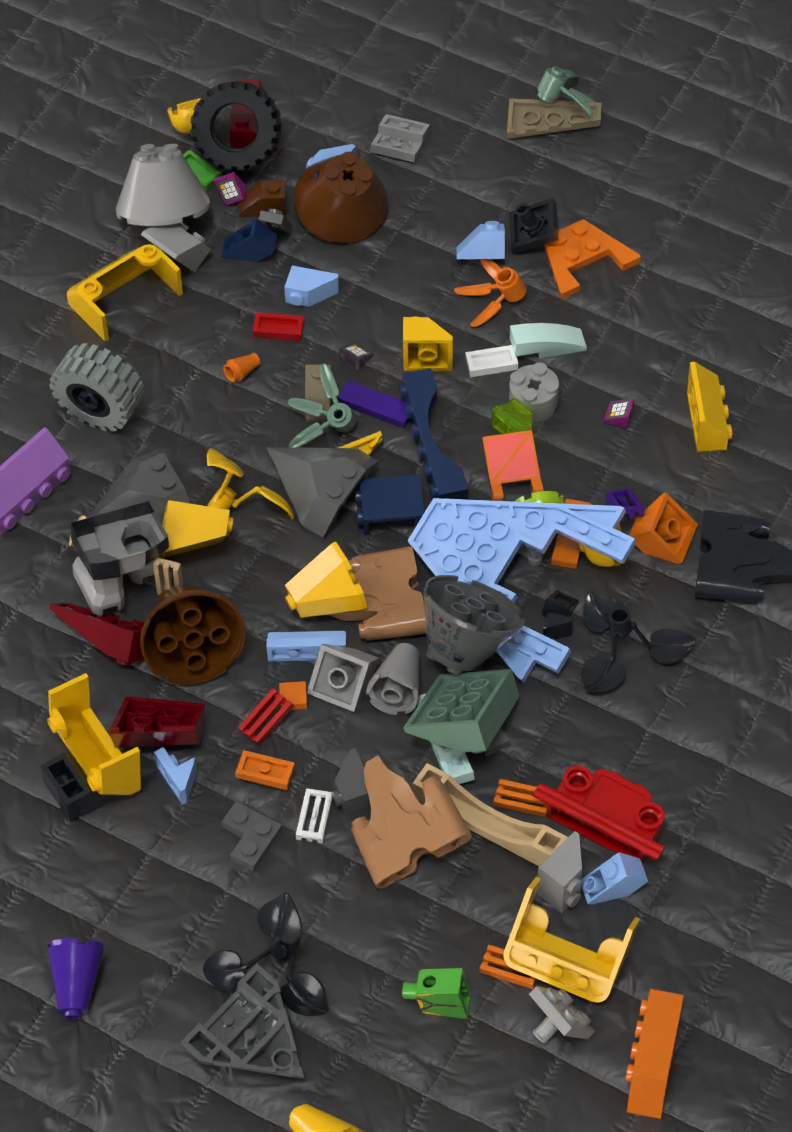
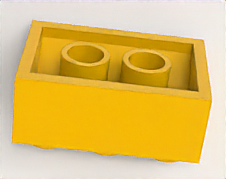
M690 362L687 397L697 452L727 450L728 440L732 439L731 424L727 425L726 422L729 413L728 406L723 405V400H725L724 385L719 384L718 375L696 362Z

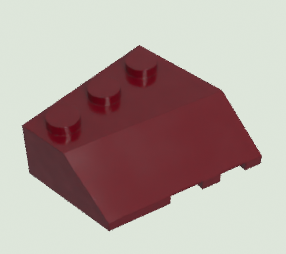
M126 696L110 727V737L114 747L200 744L204 734L205 704Z

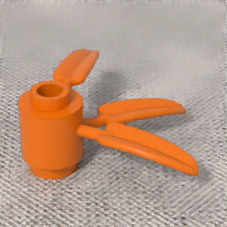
M480 259L482 266L496 281V284L485 283L453 289L456 294L462 296L488 295L491 293V289L497 288L502 293L496 301H492L470 323L471 327H478L492 318L501 309L502 305L500 302L504 298L509 302H516L525 296L527 288L515 270L511 268L502 269L491 259Z

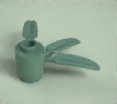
M556 66L547 68L537 88V96L546 102L553 103L555 99H558L560 93L563 92L580 104L590 117L593 115V111L587 103L595 102L593 99L575 89L570 88L567 90L564 87L568 78H579L580 76L570 70H562Z
M325 363L320 366V377L326 397L332 399L334 405L326 411L323 410L324 406L322 404L302 398H291L288 400V405L315 417H320L321 414L326 415L328 421L322 425L316 422L304 429L289 443L291 448H300L323 434V429L329 425H332L339 432H348L356 424L354 412L346 404L338 402L339 389L331 369Z

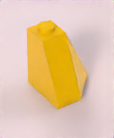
M337 542L330 544L285 585L288 593L285 596V600L291 611L296 609L301 618L364 610L368 607L364 592L360 584L356 582L355 576L351 571L352 567Z

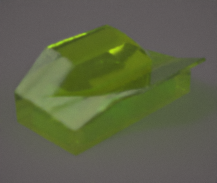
M513 398L506 404L496 406L491 410V426L502 434L532 430L533 412Z

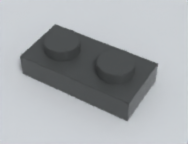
M268 209V212H260L259 221L272 231L286 234L291 233L292 224L286 216L282 215V211Z

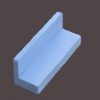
M270 632L267 638L268 662L317 660L321 644L346 647V632Z

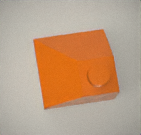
M663 493L644 510V516L636 518L629 536L635 538V545L644 554L681 564L698 523L667 493Z

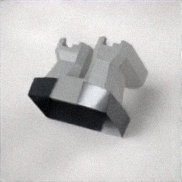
M149 501L71 522V540L79 555L73 563V576L93 614L100 616L103 615V609L117 606L119 611L123 608L125 604L123 574L128 573L132 582L143 584V578L154 575L153 564L155 559L160 558L159 556L169 548L168 535Z

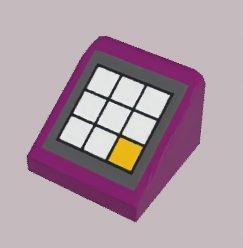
M234 172L214 180L225 205L245 199L247 186Z
M634 399L611 401L604 418V423L628 428L634 410Z

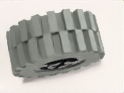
M82 343L81 346L77 344L70 348L50 378L51 383L49 386L50 389L54 390L52 392L53 397L60 399L58 404L61 407H66L68 409L67 413L70 416L76 415L79 417L78 421L81 423L86 421L89 423V426L93 428L99 426L102 431H107L108 428L111 431L123 428L144 395V390H142L144 387L143 382L138 381L140 376L137 372H131L133 367L129 363H122L120 356H112L110 350L104 348L101 351L99 346L94 344L91 348L87 343Z

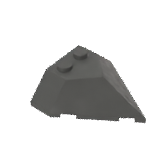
M267 447L268 454L275 464L276 471L291 504L296 510L301 526L321 539H324L337 521L338 511L362 479H367L379 462L358 448Z
M154 450L132 459L89 517L149 501L163 525L164 512L168 500L191 503L182 482L165 453Z
M257 963L238 982L236 992L204 1025L198 1023L180 1042V1045L203 1064L304 1079L288 1016L280 995L281 991L278 981Z

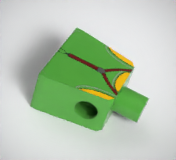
M463 968L422 969L419 971L417 982L403 983V999L417 1000L421 1012L460 1019L468 1018L471 991Z

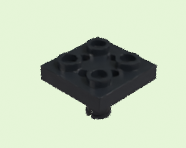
M553 198L532 205L521 203L514 211L509 212L510 241L514 254L559 240L557 206Z

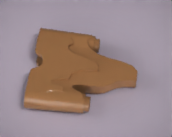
M412 546L358 555L348 560L356 582L360 584L364 592L368 607L364 610L326 615L343 621L363 620L362 624H358L360 639H366V641L427 634L422 593L414 590L418 587Z
M379 755L366 762L364 778L371 805V819L367 820L365 816L355 819L351 823L353 826L351 830L376 888L388 887L414 873L417 870L418 859L423 854L431 853L440 858L467 843L472 838L451 796L448 794L442 781L438 780L436 776L430 777L422 783V791L425 797V804L423 805L408 781L392 772Z

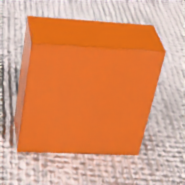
M306 681L279 683L280 694L294 705L291 710L307 709Z

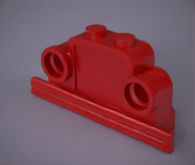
M576 765L565 771L563 781L557 790L540 783L533 793V797L547 804L546 818L573 832L576 831L582 837L615 854L619 852L640 858L643 865L647 857L658 861L665 850V846L656 842L662 832L665 820L664 810L658 804L651 802V794L644 786L624 779L617 772L598 769L592 774L586 767Z

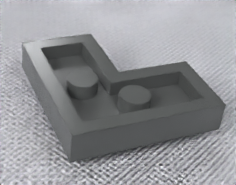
M237 802L233 804L221 822L222 828L241 837V840L230 854L231 860L253 872L282 831L281 824Z

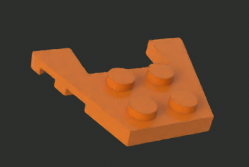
M584 219L558 230L559 240L543 245L561 300L580 292V284L572 276L571 272L609 255L622 271L641 263V256Z

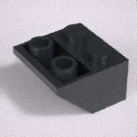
M63 753L40 766L44 784L69 821L80 817L117 796L101 795L97 791L93 792L87 782L86 774L71 753Z

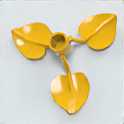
M210 448L208 450L207 465L227 470V475L221 488L218 489L207 504L209 507L229 510L231 506L236 508L239 503L251 495L259 493L287 511L291 520L294 519L293 511L287 501L265 486H261V488L257 486L236 500L234 497L237 494L227 486L233 474L238 477L244 475L242 469L215 449Z

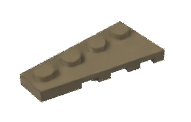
M509 98L507 139L600 126L602 103L587 102L593 111V115L590 117L576 101L554 100L553 103H549L544 100Z

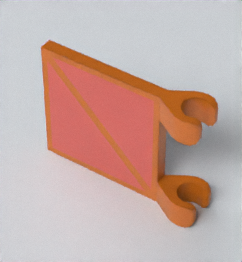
M532 430L482 437L492 501H503L504 495L501 486L503 484L530 481L532 493L544 491Z

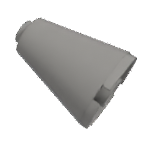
M400 643L396 645L368 682L366 694H369L371 704L380 711L397 715L401 711H405V714L410 713L416 708L419 700V651L411 644Z

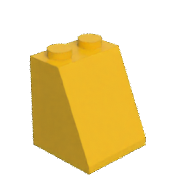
M168 500L162 526L168 535L169 548L159 557L166 558L221 543L225 536H229V533L232 531L233 517H229L230 510Z

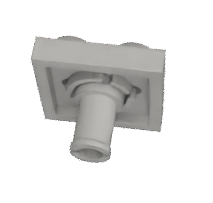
M536 986L529 993L531 998L547 1015L532 1031L535 1037L542 1043L546 1044L558 1029L564 1036L589 1039L595 1032L589 1025L591 1023L589 1017L584 1012L576 1010L571 1004L573 999L564 990Z

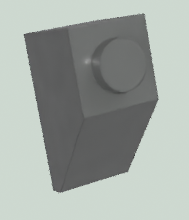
M356 748L349 751L335 778V790L332 791L335 805L337 807L341 806L344 815L371 806L365 785L364 766Z

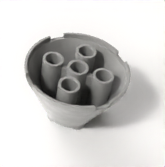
M145 144L140 147L141 151L134 154L116 205V216L119 219L124 217L127 219V223L133 225L163 226L183 222V217L192 214L193 218H197L209 210L211 206L210 197L178 149L177 144H166L164 147Z

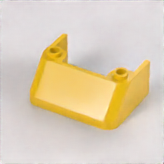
M151 244L144 245L128 252L69 288L67 291L68 304L106 342L109 340L106 315L94 302L150 268L178 296H181L183 294L181 271L157 246Z
M87 673L49 690L50 718L47 719L48 725L53 733L57 732L86 774L91 790L93 792L97 791L101 795H132L140 791V750L136 747L122 754L118 747H114L111 737L90 708L89 676Z
M536 876L526 890L504 950L506 964L514 970L596 1003L604 1001L609 996L625 961L640 918H634L627 929L624 940L607 938L601 943L597 953L546 932L549 924V915L545 909L533 904L542 879Z

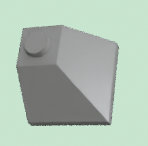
M321 644L307 694L355 712L366 693L369 680L375 673L379 658L354 648Z

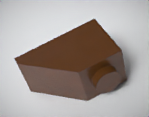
M262 180L246 191L245 199L239 201V217H259L261 211L268 212V209L282 211V215L286 216L287 197L285 180Z

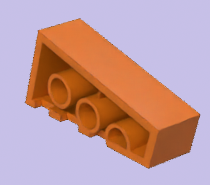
M650 989L648 1000L642 999L639 1016H643L644 1020H638L635 1037L640 1039L639 1043L633 1042L630 1059L635 1060L634 1065L628 1064L626 1081L631 1082L627 1106L628 1113L661 1119L684 995Z

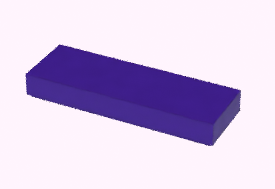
M351 381L346 383L337 398L339 403H344L349 408L405 428L410 420L407 419L404 405L407 402Z

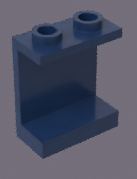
M420 474L362 479L359 482L360 489L355 490L356 505H361V510H357L358 526L363 525L364 535H369V523L413 519L414 529L416 528L424 514Z

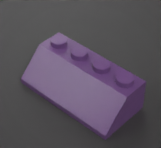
M45 427L0 466V535L4 534L8 529H12L21 517L26 513H30L40 500L49 496L52 490L59 483L67 480L72 473L69 457Z

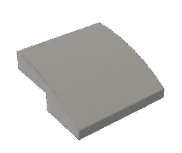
M386 114L379 124L378 134L371 143L370 152L415 162L427 137L430 124Z

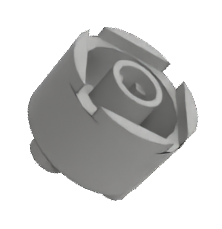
M541 362L521 367L513 372L509 383V406L513 414L522 420L523 417L531 419L530 422L544 421L553 416L559 401V380L556 374Z

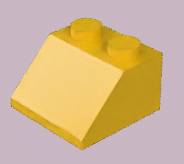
M403 317L404 371H418L431 368L432 371H453V336L429 317Z

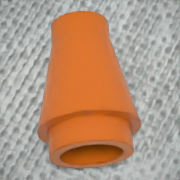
M251 353L228 360L223 366V371L230 382H240L251 371L260 366L261 362L256 353Z

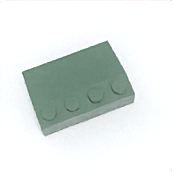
M512 669L466 672L460 675H439L403 727L404 731L459 752L481 753L486 751L520 697Z

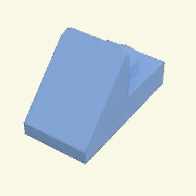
M164 747L154 752L156 767L183 805L188 801L197 774L196 758L194 757L179 765L173 754L168 755Z

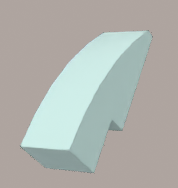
M528 323L510 326V341L515 357L537 353L540 359L587 350L580 328L552 323Z

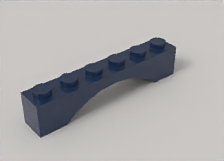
M431 368L403 373L402 384L398 385L401 399L405 398L407 402L404 405L407 419L411 418L413 422L410 425L413 439L417 438L419 442L417 444V453L419 459H424L425 462L423 472L425 479H430L431 485H429L431 499L468 500L469 489L463 469L441 452L430 433L428 422L437 402V386Z

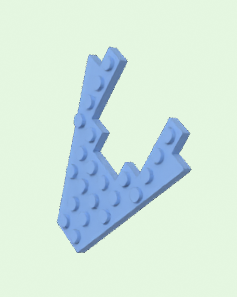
M433 498L409 537L408 543L435 576L454 575L459 577L457 581L471 584L472 580L478 581L499 591L515 603L518 598L516 593L497 584L521 544L544 554L556 533H559L624 564L635 546L636 540L616 530L626 513L625 508L622 506ZM524 625L517 635L496 651L522 683L526 681L536 663L559 674L571 654L570 648Z

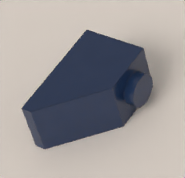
M255 219L225 238L221 257L224 259L258 262L274 253L277 233Z

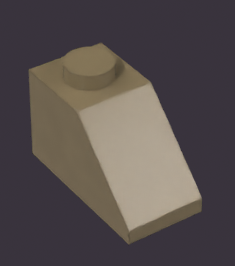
M306 365L305 399L322 404L324 406L323 410L328 411L331 407V399L326 397L320 377L321 365ZM306 413V422L328 421L326 415L321 414L320 417H315Z

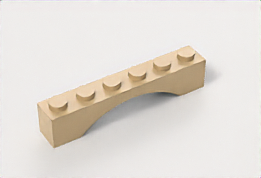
M428 763L413 782V789L424 805L425 797L422 791V783L426 779L436 776L438 780L442 781L469 830L537 866H540L568 838L546 825L523 822L494 810L471 795L449 774Z

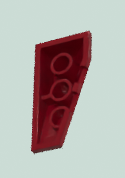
M237 79V81L249 82L263 89L260 80ZM233 104L230 120L231 148L240 149L250 145L256 138L258 121L255 114L249 108L240 104Z

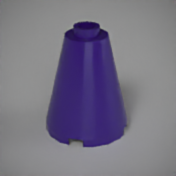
M79 938L53 940L51 945L48 944L47 951L58 1010L67 1019H80L81 1014H85L88 1011L104 952V945L101 942L88 939V945L79 943Z

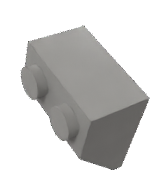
M182 222L171 225L152 226L141 234L193 272H196L211 248L204 244L205 238L196 232L193 235L187 232L189 227Z
M576 831L538 867V877L542 879L537 894L561 913L568 907L573 908L581 898L582 861L580 837Z

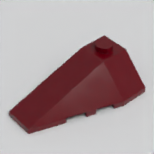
M67 602L50 604V610L103 653L116 658L117 663L132 665V662L144 660L141 652L140 638L145 622L135 619L133 622L119 620L120 616L115 614L103 613L102 616L93 614L91 608Z

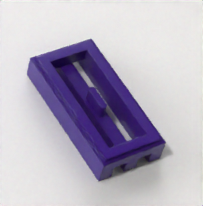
M630 488L606 493V501L609 506L624 507L625 514L629 518H634L635 512L639 516H644L643 506ZM623 495H626L627 500H628V501L630 502V504L632 505L631 507H629V505L627 504V501H626V499L623 497Z

